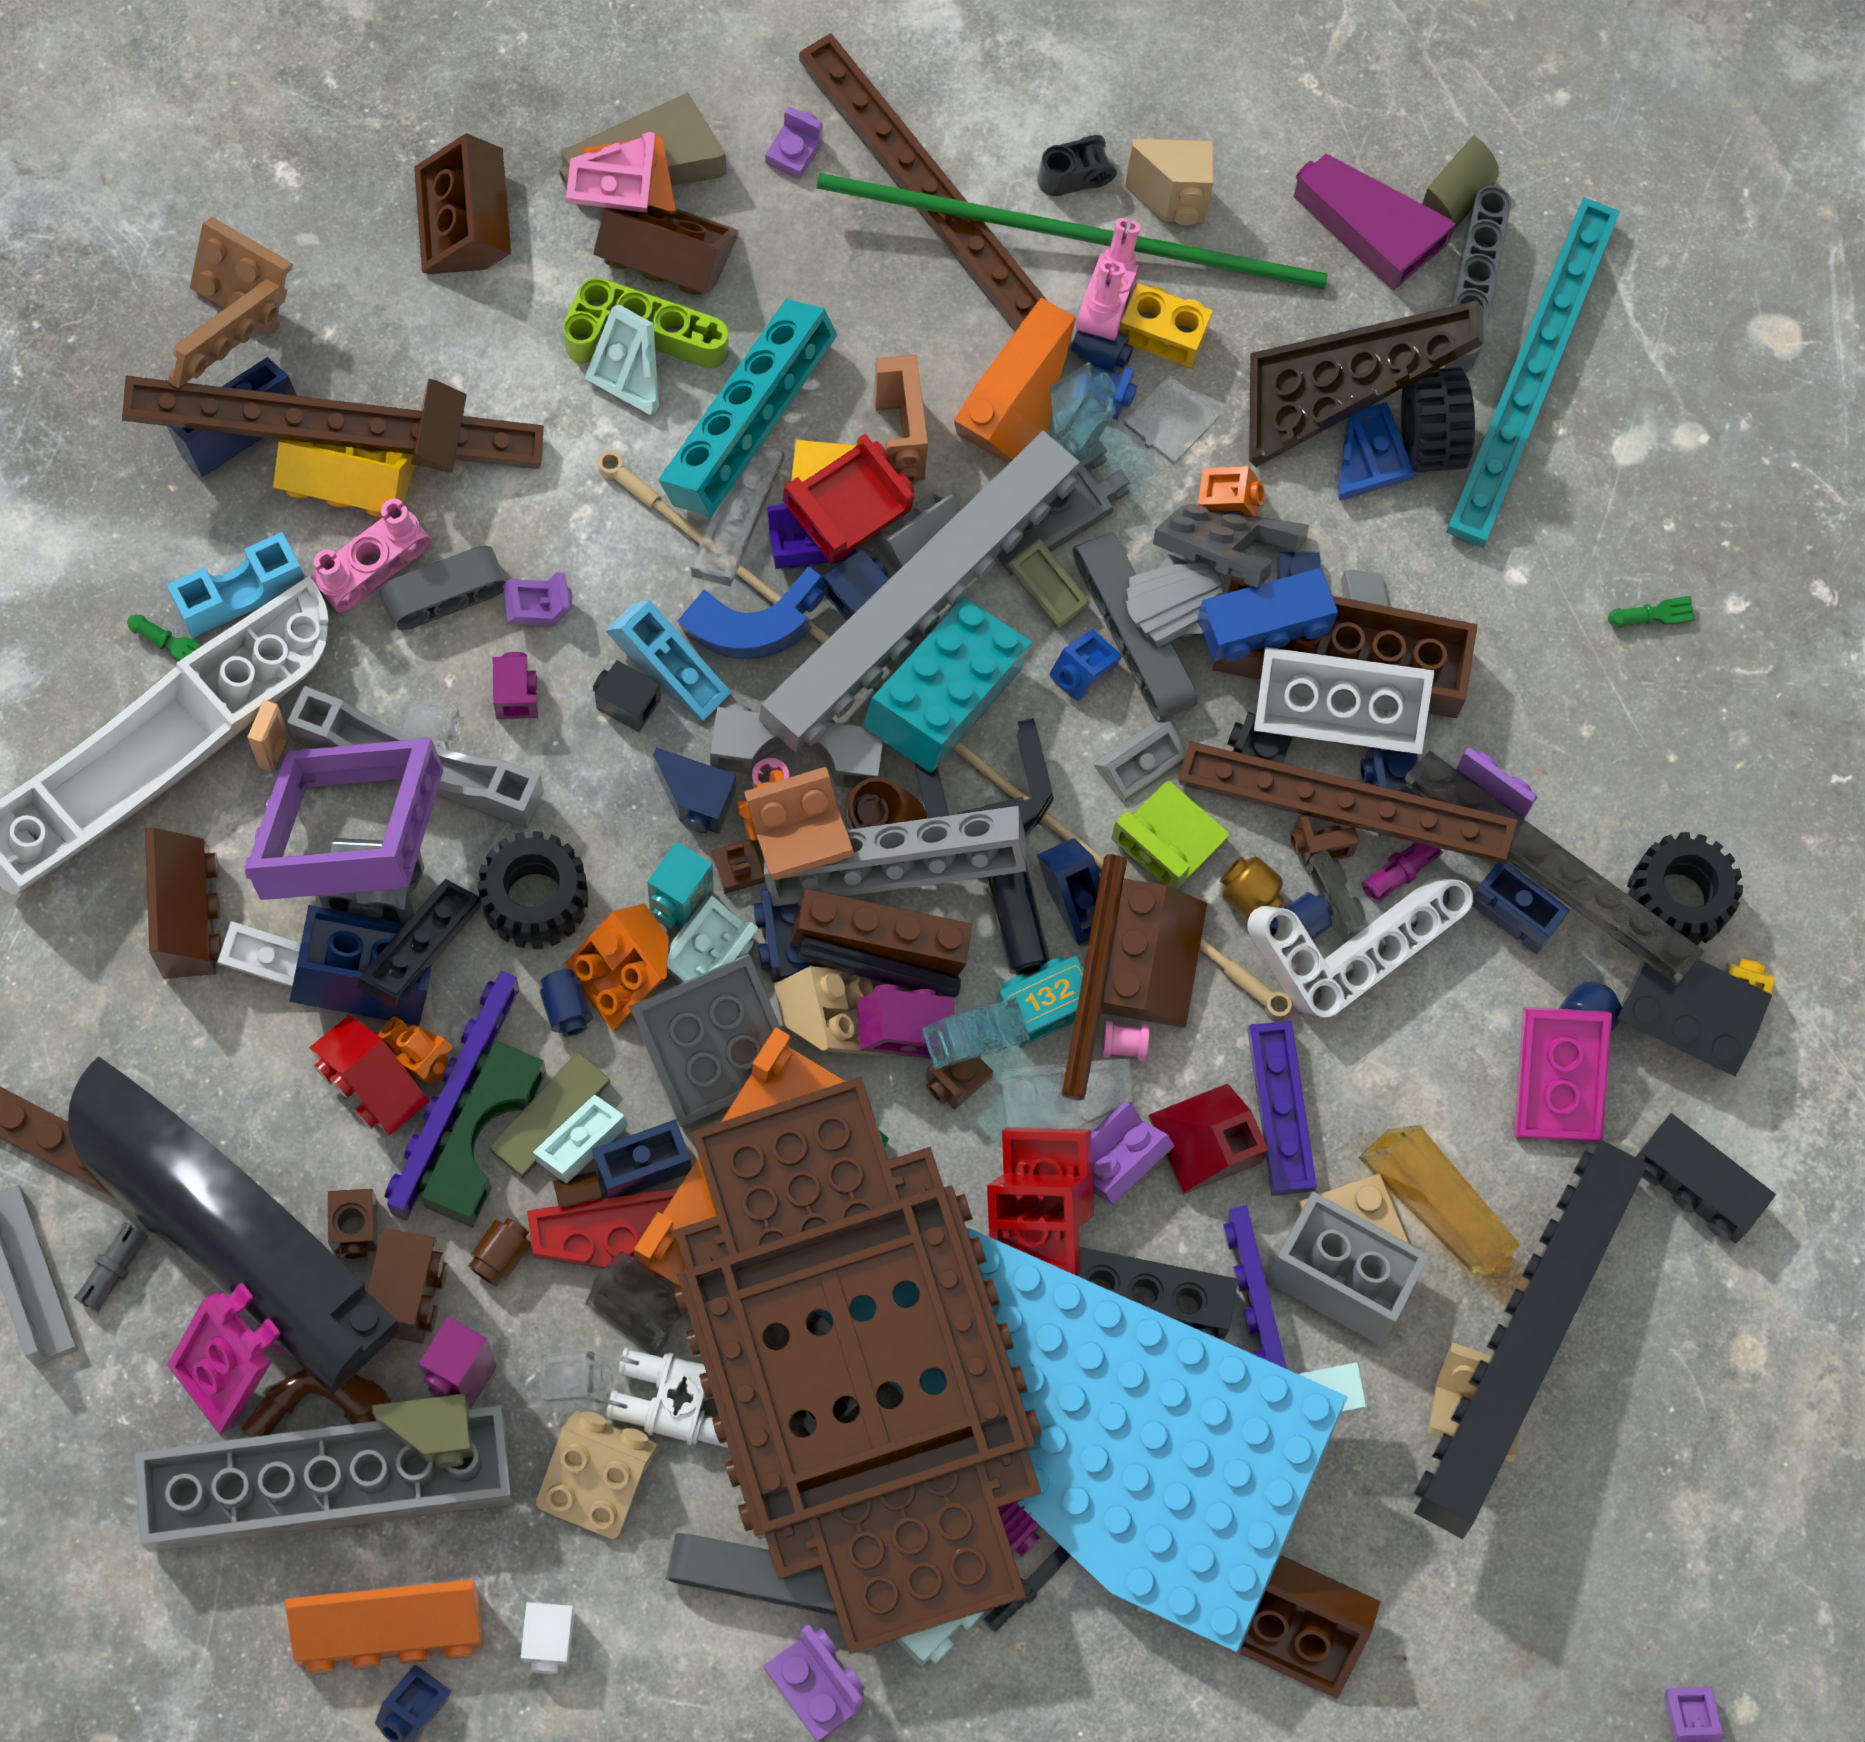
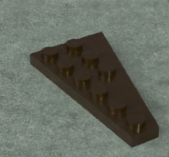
M1472 301L1250 353L1249 461L1255 467H1258L1484 344L1483 307L1478 301Z

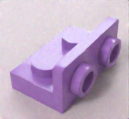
M1123 1102L1091 1132L1093 1193L1114 1204L1174 1147L1168 1134L1142 1121L1134 1106L1128 1102Z

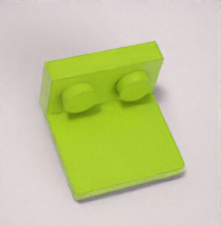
M1166 781L1133 815L1126 810L1115 822L1111 839L1161 884L1178 890L1228 839L1229 833L1172 782Z

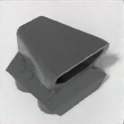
M334 838L330 853L381 849L383 840ZM419 851L409 888L319 895L322 907L406 924L414 915L408 893L417 887L424 872L421 853Z

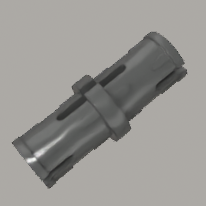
M123 1222L121 1229L105 1253L97 1255L94 1260L95 1268L78 1294L76 1293L74 1296L78 1302L86 1307L90 1306V1309L97 1313L101 1310V1306L118 1280L126 1278L129 1273L126 1268L144 1241L148 1239L144 1232L136 1227L132 1228V1225L127 1222Z

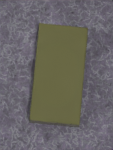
M1040 538L1006 565L1057 630L1091 604V601Z

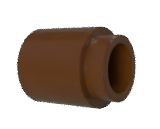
M507 1218L504 1223L494 1220L470 1254L473 1259L469 1263L468 1268L488 1283L497 1286L501 1279H508L530 1248V1242L525 1239L529 1232L510 1218Z

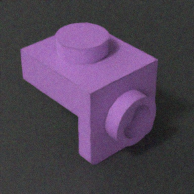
M556 572L548 581L508 579L503 585L508 624L555 626L570 610L572 605V592L567 587L566 575L563 572Z

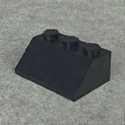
M1654 937L1621 1002L1622 1008L1617 1019L1736 1077L1757 1036L1772 994Z

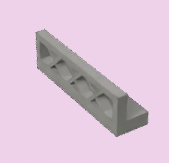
M16 1185L0 1192V1285L24 1355L37 1367L78 1350L25 1196L21 1187Z

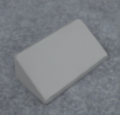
M1156 720L1093 764L1117 797L1124 802L1184 761L1187 750L1170 721Z

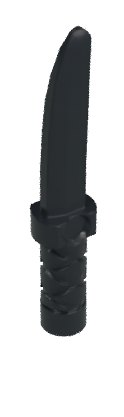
M1060 1545L1026 1581L1021 1578L1026 1598L994 1608L983 1619L985 1624L996 1633L1008 1621L1007 1619L1011 1618L1025 1602L1030 1604L1038 1597L1036 1593L1061 1568L1070 1554Z

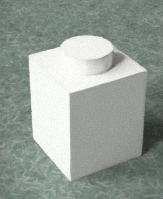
M526 1602L521 1660L523 1664H531V1672L558 1674V1666L569 1667L575 1615L573 1606Z

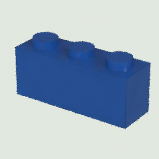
M1322 568L1263 583L1259 587L1252 586L1202 600L1198 620L1213 661L1224 658L1227 661H1236L1246 657L1251 651L1260 648L1279 649L1286 646L1290 640L1304 636L1307 639L1319 638L1332 629L1338 611Z

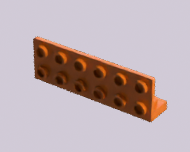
M775 1027L752 1063L751 1076L721 1122L845 1082V1080L789 1047L791 1036ZM699 1157L663 1214L657 1212L634 1248L635 1261L678 1287L680 1283L677 1274L685 1272L684 1270L686 1269L674 1230L717 1216Z

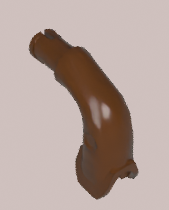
M303 1369L268 1386L262 1392L265 1397L242 1426L241 1430L249 1437L270 1435L286 1412L291 1414L297 1404L310 1393L318 1394L332 1401L345 1412L344 1418L352 1424L376 1421L372 1405L392 1403V1401L379 1385L372 1380L364 1379L356 1373L331 1395Z

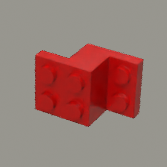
M1007 1127L1002 1130L1003 1174L987 1185L989 1237L1077 1275L1080 1272L1079 1227L1094 1216L1091 1129Z

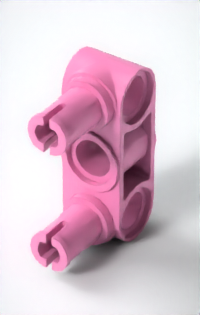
M1120 218L1115 222L1111 246L1107 248L1105 253L1100 254L1080 308L1075 330L1115 341L1131 298L1140 266L1134 254L1137 237L1141 230L1138 222L1132 220L1128 233H1125L1128 219Z
M395 498L386 501L381 507L383 517L335 553L330 549L320 551L315 556L314 565L316 570L313 572L311 579L317 585L322 596L337 613L348 611L421 556L429 547L431 537L420 526L416 516L408 512L407 507L403 505L401 500ZM370 555L380 556L379 560L372 565L362 564L363 560Z

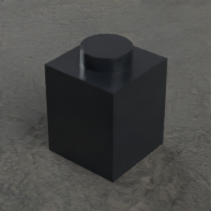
M618 660L615 661L609 671L604 669L599 674L593 686L596 709L639 733L661 700L660 683Z

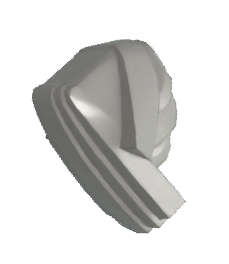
M1168 554L1158 569L1129 577V588L1126 589L1128 595L1126 604L1129 616L1135 626L1141 628L1146 638L1151 637L1157 647H1160L1180 636L1184 638L1203 636L1204 634L1198 620L1201 602L1208 598L1223 595L1225 591L1219 574L1216 573L1211 564H1189L1176 556Z

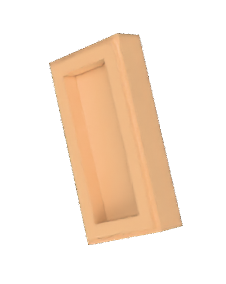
M263 700L247 738L258 767L272 773L277 768L289 740V734L278 704Z

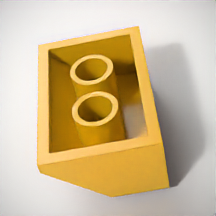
M280 439L278 442L273 488L285 490L286 494L291 497L308 498L311 496L324 499L328 505L334 507L354 506L365 509L366 513L383 517L381 507L386 501L396 498L404 503L416 465L411 464L413 456L411 454Z

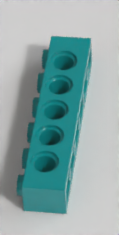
M785 299L775 315L772 316L766 328L751 346L747 355L729 377L723 389L708 407L706 413L658 479L674 507L709 517L713 516L838 336L825 308Z

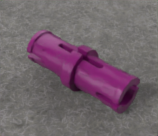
M1414 842L1401 853L1395 852L1389 856L1388 863L1362 881L1361 885L1364 886L1362 888L1373 902L1379 904L1396 888L1404 883L1410 884L1415 880L1416 873L1442 855L1443 851H1441V848Z

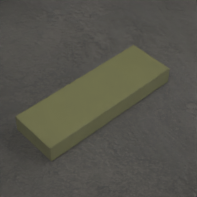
M576 1052L489 1147L490 1151L523 1179L537 1164L533 1151L594 1094L599 1096L610 1084V1078L579 1052Z

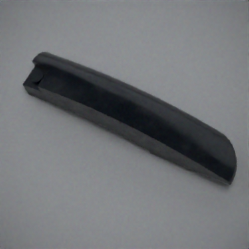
M98 1056L87 1067L75 1086L68 1112L71 1141L84 1167L151 1233L154 1232L227 1296L235 1291L238 1284L243 1283L253 1296L250 1304L243 1310L260 1326L263 1325L265 1320L270 1318L280 1332L276 1342L333 1395L399 1333L397 1320L365 1290L364 1283L252 1178L179 1116Z

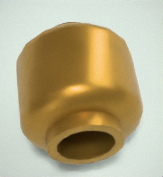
M1239 857L1220 879V883L1223 885L1221 891L1223 900L1246 919H1249L1250 914L1255 909L1261 906L1278 908L1284 900L1279 895L1283 887L1282 877L1259 857H1250L1246 860L1243 857Z

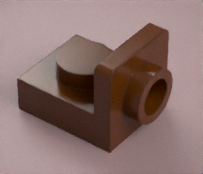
M1308 814L1299 815L1294 830L1290 831L1293 851L1296 855L1301 854L1305 867L1352 857L1359 844L1355 827L1342 829L1341 826H1330L1320 830L1314 836Z
M963 1041L940 1063H932L927 1068L926 1080L928 1083L926 1087L938 1102L944 1104L947 1101L956 1110L993 1076L994 1071Z

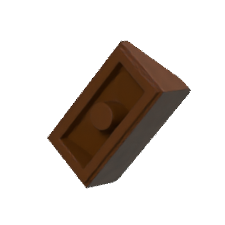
M428 379L411 464L449 473L453 472L467 394L437 380Z

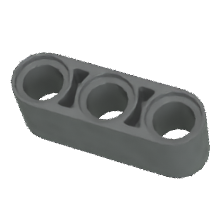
M486 545L472 548L391 579L381 587L380 593L397 630H409L498 596L504 592L503 585L507 580L492 547Z

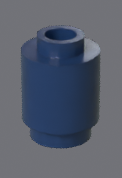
M1077 330L1072 342L1071 351L1079 354L1078 359L1115 373L1118 367L1126 368L1134 347L1128 344L1130 336L1119 331L1114 341Z
M1306 892L1284 908L1296 914L1312 940L1332 927L1331 916L1333 915V909L1329 902L1320 894L1315 896L1310 892ZM1274 917V921L1270 923L1269 926L1271 936H1273L1278 929V920L1276 917Z
M571 969L558 970L544 976L540 981L542 989L539 993L551 1030L556 1033L562 1032L564 1037L584 1032L587 1029L586 1024L593 1019V1015L581 979L575 977L574 971Z

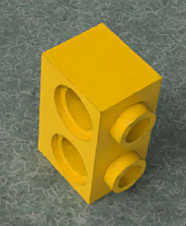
M1137 283L1121 321L1119 332L1130 336L1128 344L1134 348L1192 369L1209 329L1213 310L1206 308L1196 300H1184L1170 295L1158 286H1145ZM1150 313L1154 315L1155 318L1147 319L1142 317L1140 314ZM1177 327H1189L1193 332H1182Z

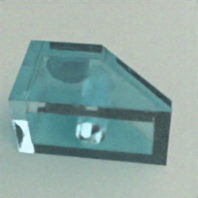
M1090 362L1050 386L1055 436L1078 461L1087 457L1116 413L1114 400L1116 387L1112 379L1105 372L1100 374Z

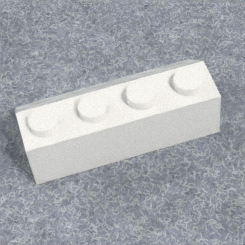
M1266 647L1254 731L1422 754L1434 670Z

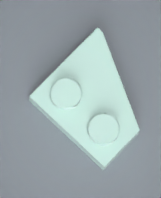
M618 304L612 307L584 379L649 415L656 413L659 408L654 324Z

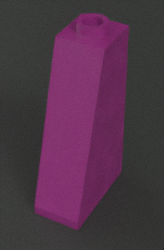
M1327 153L1315 163L1313 161L1307 162L1296 175L1297 184L1293 197L1393 291L1449 244L1455 227V223L1449 218Z

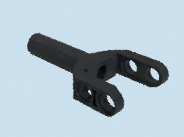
M1034 718L1017 722L1019 727L1017 739L1032 799L1024 800L1023 797L958 812L957 814L1019 806L1026 838L1031 830L1039 825L1054 798ZM914 762L927 818L949 816L938 767L930 773ZM1026 863V872L986 877L1009 972L1015 975L1041 971V966L1050 961Z

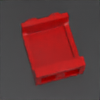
M866 434L857 439V445L805 481L802 482L799 477H796L784 485L783 503L831 565L911 512L914 500V488L911 482L903 473L897 474L888 463L890 461L889 456L883 446L877 441L872 442Z

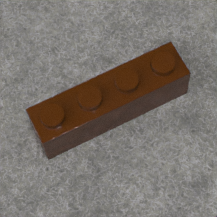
M805 888L795 907L789 945L798 947L800 940L808 935L959 976L967 964L972 923Z

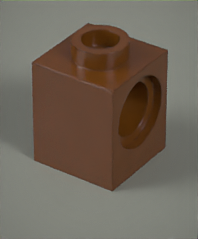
M373 1189L328 1191V1244L333 1253H340L341 1258L358 1259L366 1257L368 1251H377V1198ZM351 1217L364 1219V1225L359 1232L355 1234L342 1232V1225L347 1219Z

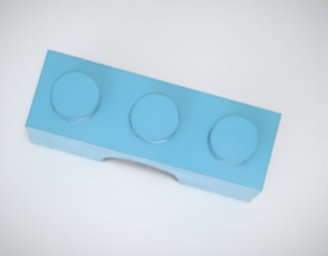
M283 532L245 548L246 558L243 563L228 573L213 576L209 575L206 567L167 584L173 603L192 639L264 606L304 579L300 564Z

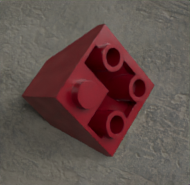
M1228 1083L1151 1113L1148 1116L1152 1126L1168 1134L1174 1144V1147L1165 1156L1183 1195L1263 1163L1269 1151L1252 1111Z

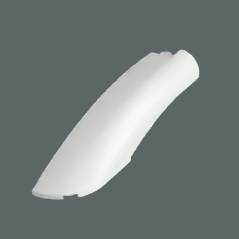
M306 577L178 661L174 669L106 725L38 775L0 799V887L13 895L19 894L123 823L179 782L252 724L263 700L276 703L314 669L326 645L329 620L325 601L311 577Z

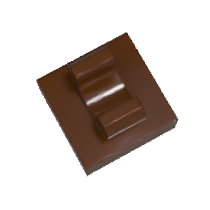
M748 839L712 850V857L724 894L765 882L764 872L753 840Z

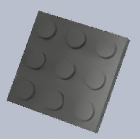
M749 954L628 1006L680 1127L732 1105L751 1076L752 1063L775 1027L782 1031Z

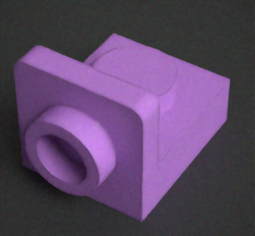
M788 107L784 113V125L765 154V163L800 180L822 145V122L818 121L813 114L807 111H798Z
M1712 1687L1666 1689L1664 1701L1673 1736L1672 1742H1721L1723 1732Z

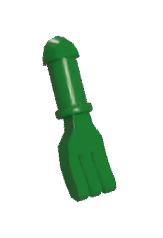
M1691 596L1662 600L1655 607L1645 604L1643 607L1614 609L1608 615V622L1617 628L1639 623L1651 624L1653 620H1657L1664 625L1694 621L1695 616L1692 613Z
M134 614L127 620L130 631L134 634L138 633L157 644L159 649L166 648L176 661H180L203 646L187 637H173L170 630L162 629L148 621L143 615Z

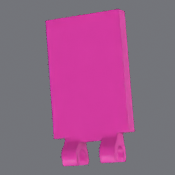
M243 1283L238 1284L235 1291L228 1297L224 1293L219 1294L216 1292L202 1300L167 1364L219 1435L235 1425L271 1364L263 1353L264 1350L280 1336L279 1330L270 1318L265 1320L263 1325L255 1332L241 1318L239 1313L253 1300V1296Z

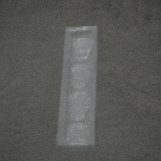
M763 443L711 517L690 566L691 577L731 587L785 459L784 448Z

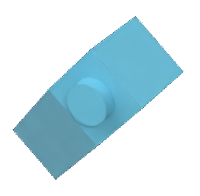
M650 600L632 603L605 630L632 662L654 681L660 683L663 689L700 721H704L732 693Z

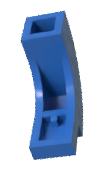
M808 566L776 604L755 613H743L732 610L704 589L677 621L683 632L712 652L740 659L767 657L796 644L812 629L808 618L803 614L806 610L812 612L824 598L825 593L823 590L826 586L822 576Z

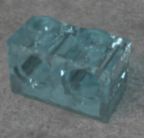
M1016 998L953 1014L921 1028L935 1070L994 1054L1030 1039Z

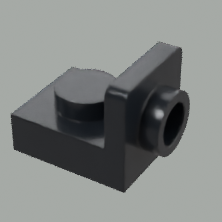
M1248 712L1244 724L1235 722L1227 745L1234 747L1233 752L1283 763L1292 737L1254 731L1256 714Z

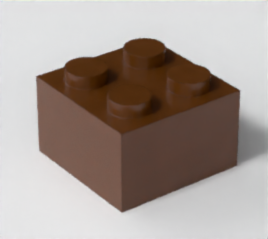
M382 1227L367 1292L397 1320L399 1333L394 1338L423 1344L426 1331L433 1332L436 1324L438 1306L433 1305L436 1288L443 1289L448 1263L444 1262V1253L440 1251L435 1237Z

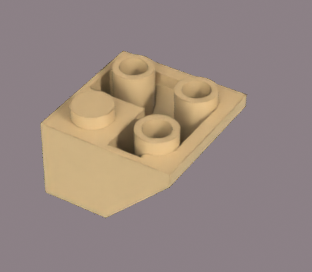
M809 966L774 984L783 1025L822 1051L879 1056L886 1054L860 1050L857 1000L874 992L869 978L832 968Z

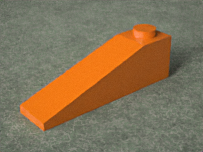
M1041 297L978 381L954 419L956 433L1007 464L1042 431L1048 434L1076 317Z

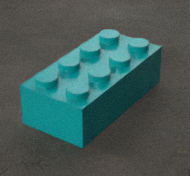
M963 596L872 697L862 727L932 773L1019 674L1032 641Z

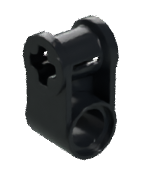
M1090 135L1077 141L1048 147L1043 152L1037 177L1038 186L1041 191L1050 196H1061L1087 188H1098L1110 183L1116 177L1117 170L1113 164L1109 163L1105 153L1106 142L1104 137L1101 135ZM1051 169H1058V170H1061L1062 172H1060V173L1054 172V171L1051 170Z

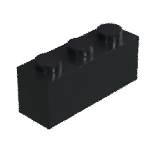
M1672 1113L1660 1124L1635 1156L1648 1163L1642 1178L1653 1185L1660 1184L1673 1195L1672 1198L1679 1207L1687 1212L1697 1213L1708 1222V1228L1716 1236L1724 1240L1730 1239L1735 1244L1747 1234L1777 1195Z

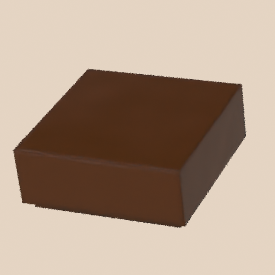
M596 1171L576 1175L567 1184L562 1180L553 1181L558 1205L561 1208L599 1199L602 1196Z

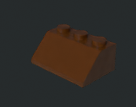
M465 133L414 166L423 273L439 274L486 270L511 254L503 148Z
M647 206V213L605 208L593 255L604 258V262L611 267L619 269L630 267L641 271V275L646 279L656 282L667 280L678 284L679 289L683 292L701 295L702 293L706 294L717 284L737 239L739 230L676 209V214L667 215L662 210Z
M145 828L149 953L163 979L216 974L215 960H218L222 948L220 934H214L213 919H220L218 893H212V878H218L219 876L216 852L210 853L204 838L158 828Z
M1124 878L1101 1013L1186 1028L1207 909L1206 902L1166 885Z
M1280 1555L1238 1653L1338 1699L1373 1631L1381 1601Z

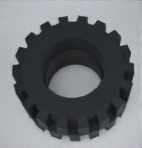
M1461 367L1439 368L1402 389L1401 427L1403 444L1415 472L1466 469L1470 463L1475 444V410L1471 386Z
M533 831V838H525L524 832L515 834L516 841L509 843L506 838L498 842L500 851L497 853L491 849L486 855L487 865L481 864L478 893L483 913L493 931L497 929L499 937L506 942L513 938L517 947L525 948L526 942H532L534 949H543L542 942L550 940L551 945L554 946L561 943L560 934L564 933L570 937L575 932L574 923L581 924L585 917L584 907H588V887L583 863L580 857H575L574 849L568 843L562 847L560 838L551 834L549 840H545L543 832ZM530 874L546 875L559 885L556 894L550 901L536 907L519 905L511 900L508 894L517 880Z
M1680 832L1676 839L1670 834L1663 837L1659 844L1655 842L1649 847L1628 880L1627 887L1630 890L1626 895L1627 904L1634 905L1629 913L1633 921L1637 919L1642 921L1639 929L1644 934L1650 930L1655 934L1656 938L1662 941L1665 939L1669 940L1670 945L1679 949L1684 942H1686L1688 948L1697 947L1701 941L1707 943L1723 929L1740 905L1738 900L1743 894V885L1737 884L1742 878L1740 868H1732L1735 859L1731 853L1724 856L1720 852L1723 845L1717 841L1713 845L1706 843L1707 836L1698 834L1695 839H1691L1690 832ZM1678 874L1692 879L1703 893L1704 905L1688 907L1676 902L1665 888L1664 876Z

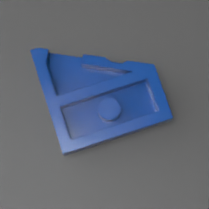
M1387 402L1365 408L1347 418L1337 494L1339 501L1413 479L1415 471L1410 464L1409 456Z

